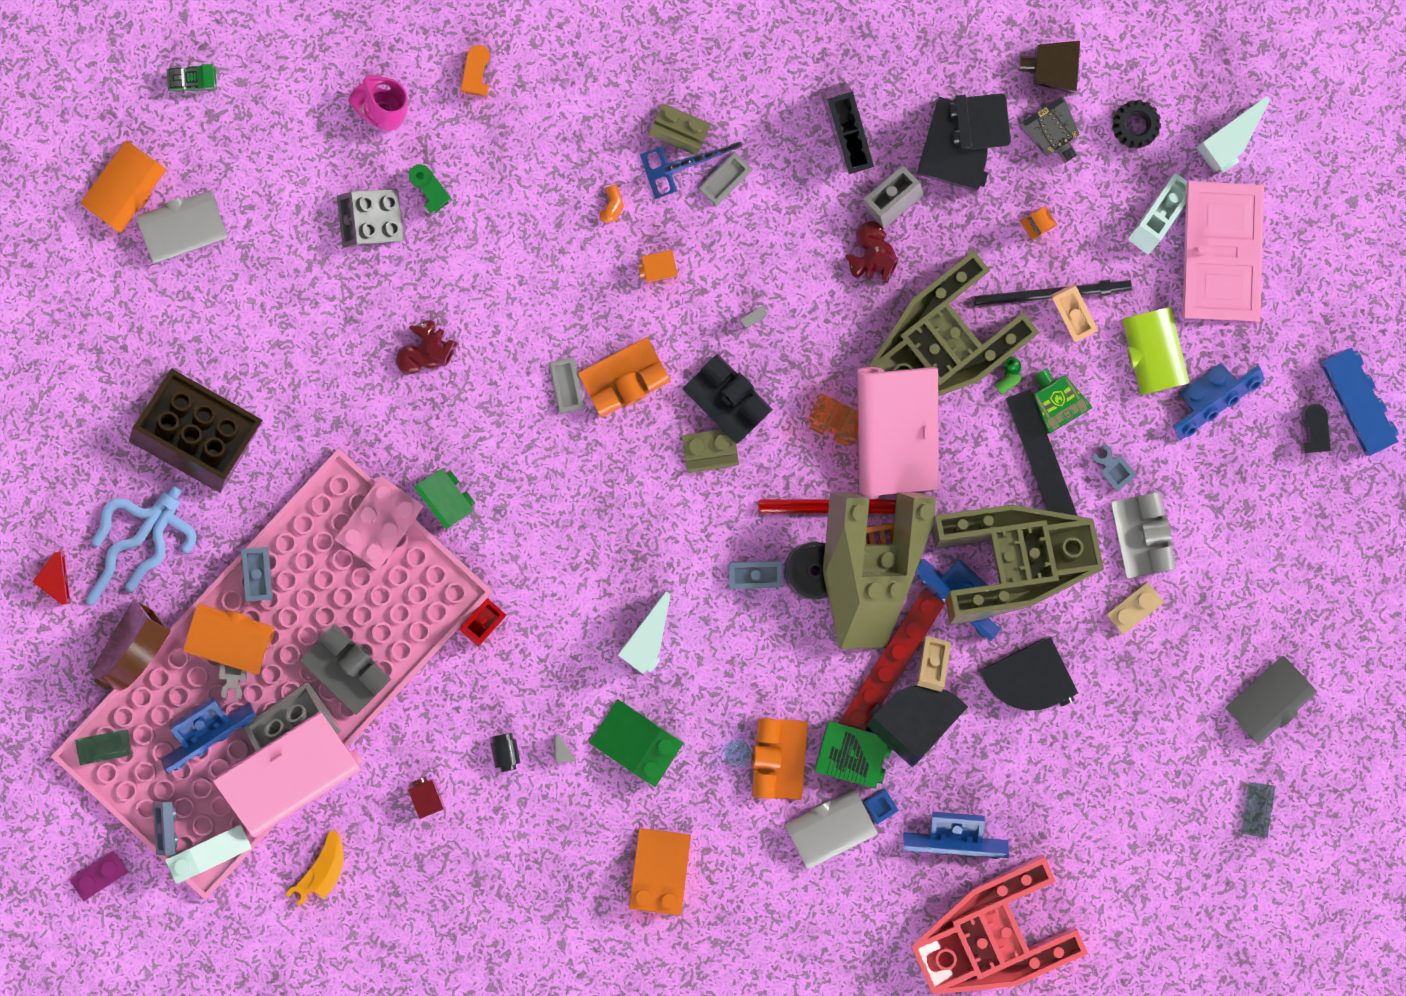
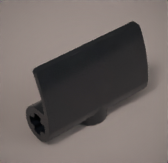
M718 353L683 387V391L736 444L740 443L773 410L757 394L754 386L740 372L737 373Z

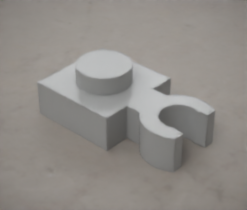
M220 664L219 679L227 680L226 685L221 690L222 698L227 699L228 690L233 688L236 690V699L240 700L242 698V689L239 686V681H247V672Z

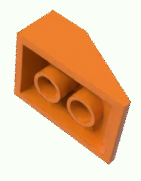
M639 828L629 909L681 916L691 834Z

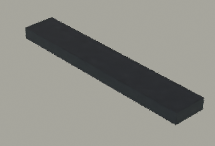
M1031 389L1005 398L1047 511L1078 516Z

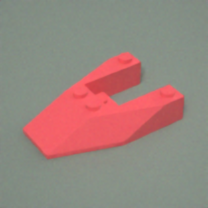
M1043 855L1026 861L972 889L911 945L933 995L1018 986L1088 954L1081 936L1074 926L1027 947L1008 903L1056 882Z

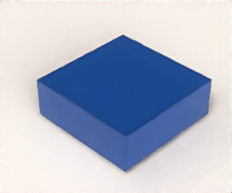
M885 788L863 802L877 825L899 811Z

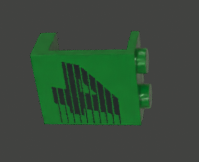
M828 720L814 771L876 789L877 783H883L886 769L882 768L884 758L889 759L892 749L875 733Z

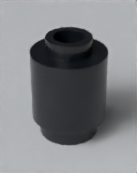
M507 733L492 736L493 743L490 745L495 768H500L501 772L516 770V764L521 762L517 741L513 739V734Z

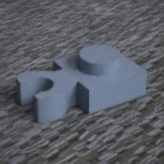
M1103 444L1102 448L1106 451V456L1103 459L1099 458L1096 453H1093L1091 456L1096 463L1105 466L1100 473L1112 488L1118 492L1135 478L1137 474L1121 455L1114 459L1111 448Z

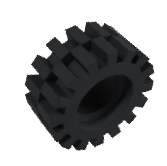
M1132 100L1122 105L1116 111L1112 120V130H1114L1115 138H1118L1122 145L1138 149L1149 145L1159 135L1161 117L1160 114H1157V109L1150 106L1151 103L1147 101L1142 102V100ZM1138 114L1146 120V129L1143 133L1133 134L1128 130L1127 120L1131 115Z

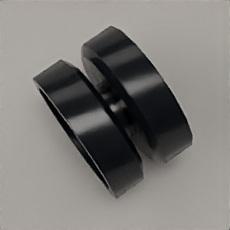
M808 542L798 545L788 554L784 562L783 575L786 585L794 594L804 599L819 600L828 597L823 574L825 543ZM812 566H817L816 569H819L818 575L810 573Z

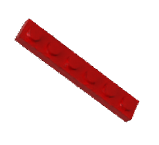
M925 590L921 591L839 723L864 731L867 729L866 724L872 718L868 714L878 703L882 705L944 607V602Z

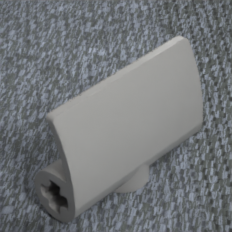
M212 190L186 199L183 197L163 204V207L137 216L139 227L153 263H158L228 238Z
M1161 492L1111 502L1126 577L1129 579L1177 569L1171 543V529L1168 518L1165 515Z
M856 789L832 801H825L811 808L808 813L785 824L807 869L877 835V831Z

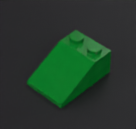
M442 468L414 486V489L444 528L449 530L475 511L472 505L476 502L467 491L462 493L456 485L460 481L451 470L446 472Z
M617 699L589 743L647 783L656 787L681 749L684 741Z

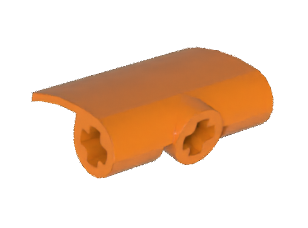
M126 140L80 204L121 233L135 213L139 212L148 202L152 195L151 191L167 169Z
M648 337L578 373L601 418L625 405L630 406L644 399L648 393L671 382Z
M199 603L189 628L184 652L259 675L266 649H269L275 627L249 619L248 616L235 611H223Z
M758 718L756 745L753 746L751 754V767L754 769L751 797L802 799L808 722Z

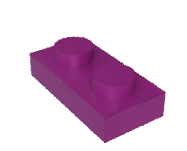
M114 850L69 880L84 902L128 873V870Z

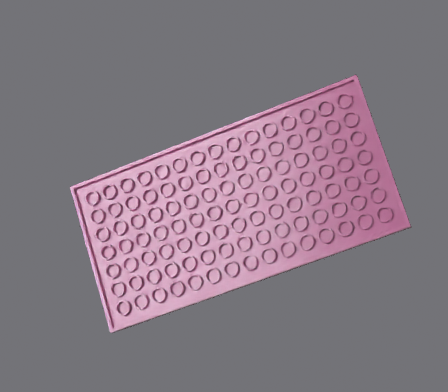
M340 448L335 451L245 548L269 547L273 599L246 602L242 553H240L170 628L171 632L143 673L128 688L122 691L113 689L51 756L155 854L153 802H172V806L175 808L174 833H176L178 838V845L175 848L176 854L241 824L252 849L184 880L205 900L274 826L254 838L213 782L215 777L256 752L243 727L233 731L224 741L216 742L210 746L204 754L195 756L187 761L181 769L173 770L167 774L161 759L181 746L180 742L170 731L169 725L212 697L215 698L227 716L250 702L256 717H258L309 682L333 716L341 731L337 735L346 748H348L493 592L416 519L379 570H376L338 543L335 539L376 483ZM199 603L223 611H235L248 616L249 619L275 627L269 649H266L260 674L256 675L247 672V681H239V686L242 689V698L240 700L236 699V690L233 688L228 690L227 699L222 698L221 690L226 685L227 680L219 679L220 663L184 652L189 628ZM334 624L354 643L357 642L371 654L372 660L391 678V681L357 715L300 661ZM157 855V856H158L160 859H162V860L166 863L165 860H166L167 858L173 856V855H169V856Z

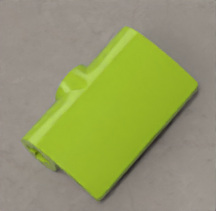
M1170 307L1122 319L1128 343L1127 354L1131 368L1135 371L1140 395L1189 383Z

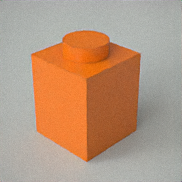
M672 250L641 256L642 263H637L640 278H646L647 283L678 277Z

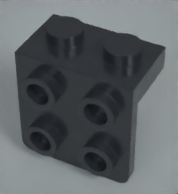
M1004 94L972 97L956 95L953 98V103L949 104L951 119L955 118L956 129H952L953 143L958 145L959 151L1005 147L1011 143L1007 99Z

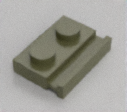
M663 103L651 127L649 136L697 156L711 124Z
M722 429L682 435L687 473L739 465L736 443Z

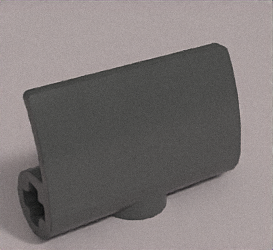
M336 624L300 659L301 663L355 715L391 681V678L372 660L371 654L359 643H354Z
M1281 656L1225 708L1242 725L1244 731L1257 745H1260L1275 730L1288 724L1298 714L1297 711L1317 694V691L1285 656Z

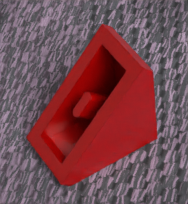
M64 551L55 552L32 581L62 605L71 603Z
M487 598L459 630L479 647L507 615Z

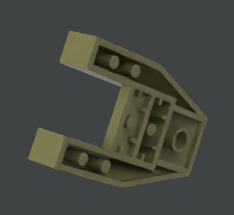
M972 251L911 300L868 367H878L885 372L937 367L938 396L979 382L1040 332L1023 312L983 344L979 342L949 304L990 272V269L978 254Z
M897 492L892 544H865L869 498L855 493H830L823 574L839 649L886 648L934 525L936 497L921 492Z
M1018 505L983 508L935 515L931 533L935 549L991 541L999 584L950 591L945 599L950 625L978 621L1031 607L1104 569L1093 518Z

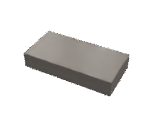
M734 151L697 189L717 207L753 169Z
M571 357L549 362L559 414L585 409L575 358Z

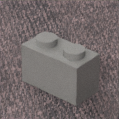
M902 166L864 198L867 212L885 229L923 196L921 183Z

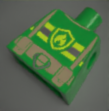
M1048 368L1034 375L1041 389L1032 395L1047 434L1054 432L1093 408L1066 375L1054 380Z

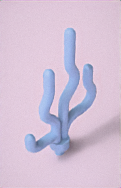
M173 485L168 493L163 491L157 502L150 508H141L123 498H115L104 506L101 512L100 527L91 541L94 547H99L108 535L111 528L112 513L116 509H123L133 516L145 519L134 537L118 541L108 549L105 556L104 571L86 598L88 605H94L111 580L116 569L117 555L121 551L139 546L146 539L152 528L155 545L154 555L141 562L125 586V590L128 593L134 592L147 571L157 567L163 560L165 555L163 531L167 524L172 525L186 535L181 551L185 554L191 552L196 542V532L191 525L174 515L181 503L177 499L182 492L179 487Z

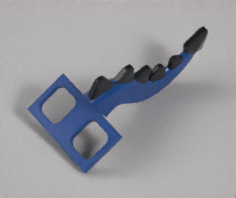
M735 142L720 149L669 163L662 146L642 153L640 157L653 195L657 199L677 192L672 174L729 151L736 150L743 144L742 142ZM657 152L661 160V166L655 169L650 167L647 159L648 154ZM666 177L670 190L661 194L658 191L656 180Z

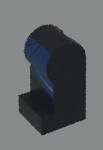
M1320 404L1306 406L1302 411L1301 418L1306 425L1307 443H1300L1301 454L1331 451L1326 409Z

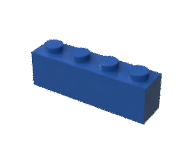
M1348 348L1321 361L1320 364L1365 456H1371L1397 443L1396 436L1399 435L1398 430L1392 421H1388L1385 415L1387 408L1381 398L1377 399L1373 391L1375 388L1373 379L1369 374L1365 375L1361 367L1364 365L1360 353L1357 350L1354 351L1353 348Z

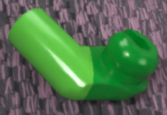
M1009 357L1005 360V377L994 385L1001 395H1004L1021 381L1022 365L1015 357Z

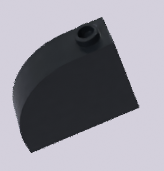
M844 82L821 89L820 92L832 133L847 173L852 174L874 167L851 88Z
M939 96L916 175L977 192L980 186H985L988 172L984 171L988 148L968 151L958 150V145L953 143L952 129H956L955 118L951 119L949 104L953 103V100Z
M1050 636L978 671L984 684L996 698L1009 706L1021 710H1042L1058 703L1062 707L1075 700L1073 696L1079 694Z
M914 685L894 694L883 706L878 703L868 714L872 718L866 726L913 768L968 706L956 695L945 689L940 692Z

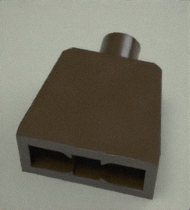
M1080 41L1037 45L1035 56L1020 55L1019 71L1034 72L1033 84L1074 94L1077 91Z

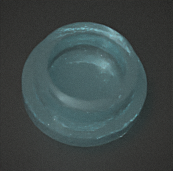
M736 740L726 747L725 756L731 765L741 767L749 762L751 749L746 742Z

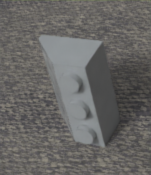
M309 682L253 719L249 725L243 727L255 751L260 750L320 711L337 734L341 732L333 716Z

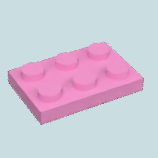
M380 476L335 540L376 570H379L424 508V505L383 476Z

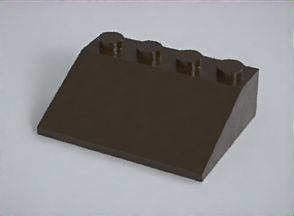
M171 368L132 427L129 442L221 493L263 420Z

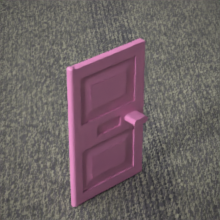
M1186 182L1182 318L1260 322L1264 184Z

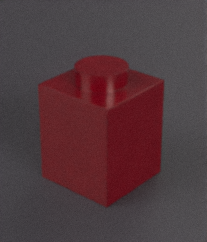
M425 776L411 782L413 787L409 788L408 792L419 819L445 809L434 778L427 780Z

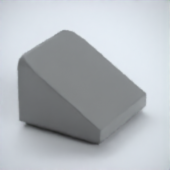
M556 734L554 736L555 761H576L561 735Z

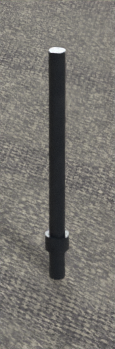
M1109 279L1099 280V283L1076 285L1080 295L1100 294V296L1111 295V292L1131 291L1132 283L1131 280L1110 282ZM1066 287L974 296L975 306L1052 299V294Z

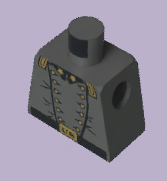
M1063 96L1019 124L1022 131L1046 157L1057 150L1064 163H1067L1078 155L1070 142L1080 134Z

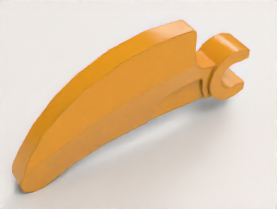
M332 830L328 833L325 845L311 869L295 887L287 891V897H290L295 891L300 893L301 898L297 902L298 906L306 902L307 895L312 891L319 894L322 899L326 898L338 882L343 869L344 848L337 831Z

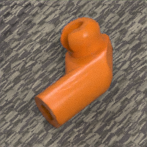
M617 184L605 188L609 203L605 210H601L599 214L601 221L604 223L616 221L624 208Z

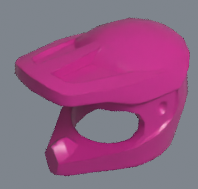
M366 75L363 83L353 90L348 99L351 107L363 119L376 127L388 131L396 130L401 126L408 110L406 90L399 82L386 77ZM382 84L388 85L391 89H382L377 86Z

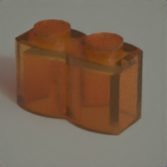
M820 393L806 421L811 424L809 429L821 435L826 431L834 435L833 441L847 447L848 443L854 445L858 437V411Z

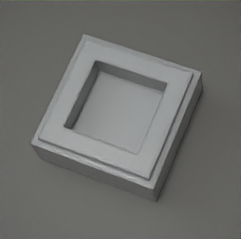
M761 306L740 319V322L744 329H747L765 318L768 313Z

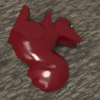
M865 222L858 228L856 240L861 247L866 249L864 256L860 258L846 254L845 258L849 261L850 272L853 277L859 278L866 271V278L870 281L874 273L882 275V280L888 283L898 264L899 258L896 256L893 247L884 240L887 234L878 222Z
M432 320L423 321L416 326L411 325L409 329L422 338L418 347L405 345L400 348L396 355V365L400 371L407 374L419 373L421 367L428 369L440 366L445 367L449 364L458 343L454 340L443 341L444 330L439 328L435 332L436 325Z

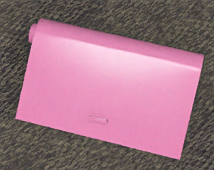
M878 367L858 369L859 493L869 499H877L880 495L897 494V492L938 490V368L931 367L887 372Z
M320 711L215 777L213 782L247 830L255 838L361 771L362 767L360 764L364 763L356 749L351 751L349 748H346Z

